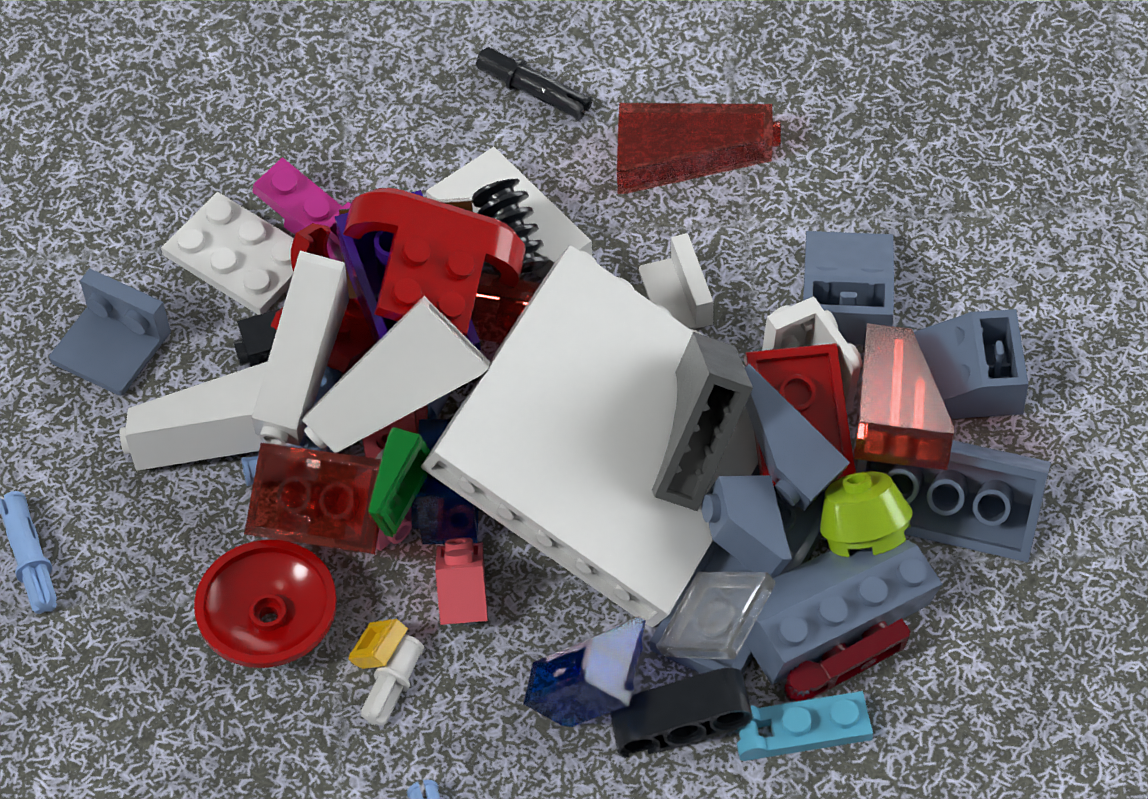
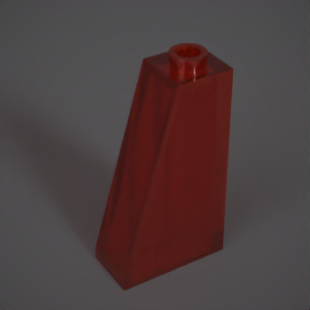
M619 103L617 194H628L771 162L772 147L781 146V121H773V104Z
M867 323L861 357L862 367L860 368L853 459L948 471L954 426L913 330L910 328Z

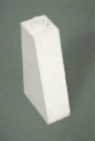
M492 147L426 190L427 198L433 200L469 197L472 200L473 194L488 184L517 178L520 182L514 187V191H527L529 195L526 200L518 204L519 207H532L534 211L530 217L523 220L524 224L536 223L539 227L537 232L528 236L529 240H542L544 243L541 249L533 253L534 257L547 256L549 260L545 266L532 273L544 279L569 245L592 256V241L495 147ZM472 202L473 212L478 213L480 208L475 207Z
M303 251L299 253L252 415L255 434L260 435V439L268 444L283 447L289 443L300 446L304 429L307 426L302 419L314 405L349 302L344 262Z
M423 296L305 414L302 421L307 427L304 431L318 447L324 450L328 446L337 453L483 375L489 369L490 361Z
M268 361L128 408L126 427L120 428V442L124 454L131 453L136 471L279 448L280 446L268 444L260 439V435L255 434L252 421L253 411Z

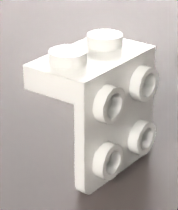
M813 296L792 306L785 305L779 307L771 315L767 316L762 351L837 343L847 412L852 410L862 360L857 348L852 343H847L838 331V325L832 313L828 310L824 311Z

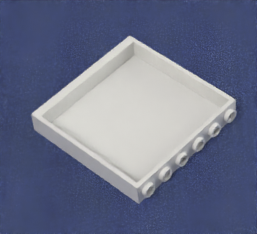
M569 245L554 263L490 360L489 369L479 377L420 468L644 624L654 627L670 614L713 541L709 523L705 522L702 516V502L698 511L656 498L652 491L666 453L674 422L677 403V377L675 372L692 333H701L689 329L673 318L665 307L652 303L635 291L627 280L616 277L601 267L590 254L579 251L572 245ZM746 406L741 413L706 494L719 476H751L758 464L754 429Z

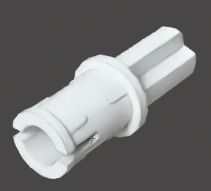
M405 634L387 664L376 669L374 673L376 681L361 709V716L368 723L380 726L385 725L402 691L407 692L409 690L410 682L408 679L419 656L424 651V645L416 638Z

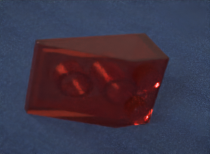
M261 443L244 534L262 540L272 539L292 542L303 547L375 555L379 526L368 510L382 459Z

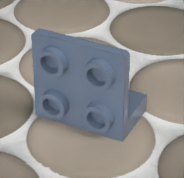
M89 268L80 280L87 307L49 355L50 362L80 378L122 396L171 333L163 301Z

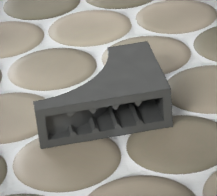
M693 332L675 372L677 377V403L674 422L666 453L652 491L656 498L698 511L753 387L735 346Z

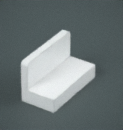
M686 233L671 237V258L639 266V274L649 301L665 307L673 318L689 329L693 330L713 325V299L689 235Z

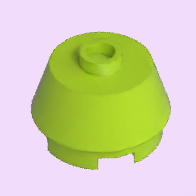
M874 471L854 473L834 481L827 487L824 496L820 532L827 539L829 549L836 555L850 557V549L872 547L873 555L882 554L906 541L904 531L907 528H911L912 508L889 475Z

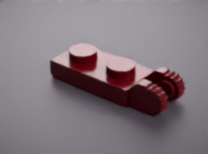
M902 618L890 625L886 621H882L867 629L862 634L863 640L852 646L847 647L845 643H842L828 650L821 657L822 662L820 664L808 660L799 664L798 668L794 667L793 671L790 670L784 687L786 689L784 693L787 694L786 698H789L790 702L813 699L904 650L911 631Z

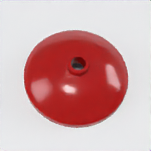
M272 539L245 543L220 556L201 578L194 600V612L198 629L208 646L222 658L251 668L281 666L293 662L312 651L328 633L337 608L334 581L322 560L313 552L298 544ZM268 613L277 615V618L272 622L261 621L262 617Z

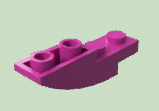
M282 157L253 184V193L284 218V228L294 235L312 223L328 226L331 229L327 242L329 257L343 262L335 216L339 215V209H349L351 204L347 202L344 206H341Z

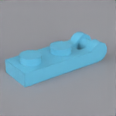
M863 691L761 708L751 706L752 721L745 727L735 730L739 731L740 735L737 749L739 758L742 761L873 739V731ZM771 726L773 736L766 738L759 736L758 728Z

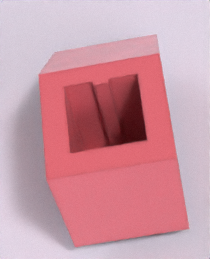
M454 538L445 541V546H437L435 567L440 625L488 621L483 543H473L471 538Z

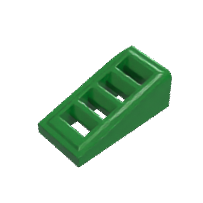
M392 427L386 441L368 510L384 535L392 538L429 474L420 467L430 453V449L421 435Z

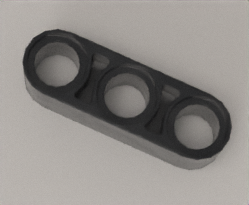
M736 668L716 669L616 700L609 707L618 755L623 758H630L629 753L645 750L648 751V754L659 753L745 727L753 719L743 672Z

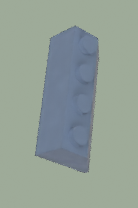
M870 422L863 433L856 473L874 471L885 473L891 477L912 508L911 528H907L904 531L905 535L1028 562L1051 462Z
M906 540L898 547L878 555H873L872 547L850 549V557L836 555L830 550L725 601L722 606L769 682L773 685L787 678L790 670L793 671L794 667L798 668L799 664L808 660L817 663L821 661V657L831 648L842 643L849 647L863 640L862 634L873 625L882 621H886L890 625L928 606L942 586V582L918 545Z

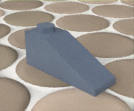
M748 364L745 370L753 389L745 406L768 472L776 483L774 489L787 504L791 506L797 504L805 511L830 484L843 474L850 462Z

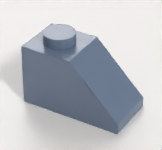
M771 475L719 476L702 500V516L704 521L709 523L712 540L765 581L777 577L790 562L791 555Z

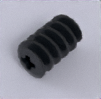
M517 178L497 181L478 189L472 196V202L475 207L480 208L478 214L507 224L523 241L526 248L520 276H523L545 266L549 260L547 256L534 257L533 254L541 249L544 243L542 240H529L528 237L539 230L536 223L524 224L523 221L534 213L533 208L519 207L518 205L529 197L528 192L514 191V187L520 182ZM492 265L494 272L500 273V271Z

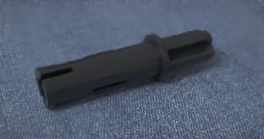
M490 47L482 49L478 54L476 67L505 82L507 89L513 90L516 88L574 117L577 121H580L585 115L582 110L588 111L592 105L591 96L584 95L528 67L524 59L516 61Z

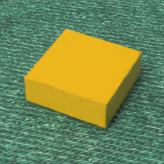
M398 619L370 622L349 654L348 660L362 669L384 667L408 628Z

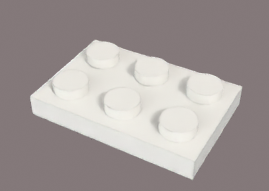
M216 192L161 247L165 257L258 315L265 313L289 289L293 276L290 254L294 238L219 192Z

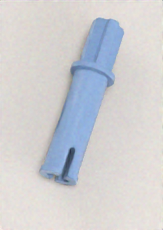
M19 491L8 492L3 495L4 499L0 498V514L2 515L6 534L17 562L16 578L24 583L31 608L35 613L51 612L57 606L56 593L49 575L52 571L51 562L44 558L37 531L29 513L25 494Z

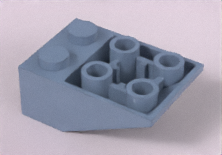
M806 231L803 301L814 296L824 311H830L837 322L838 331L847 343L878 345L891 340L894 311L893 234Z
M1016 309L969 312L878 344L888 423L1024 414L1029 384Z

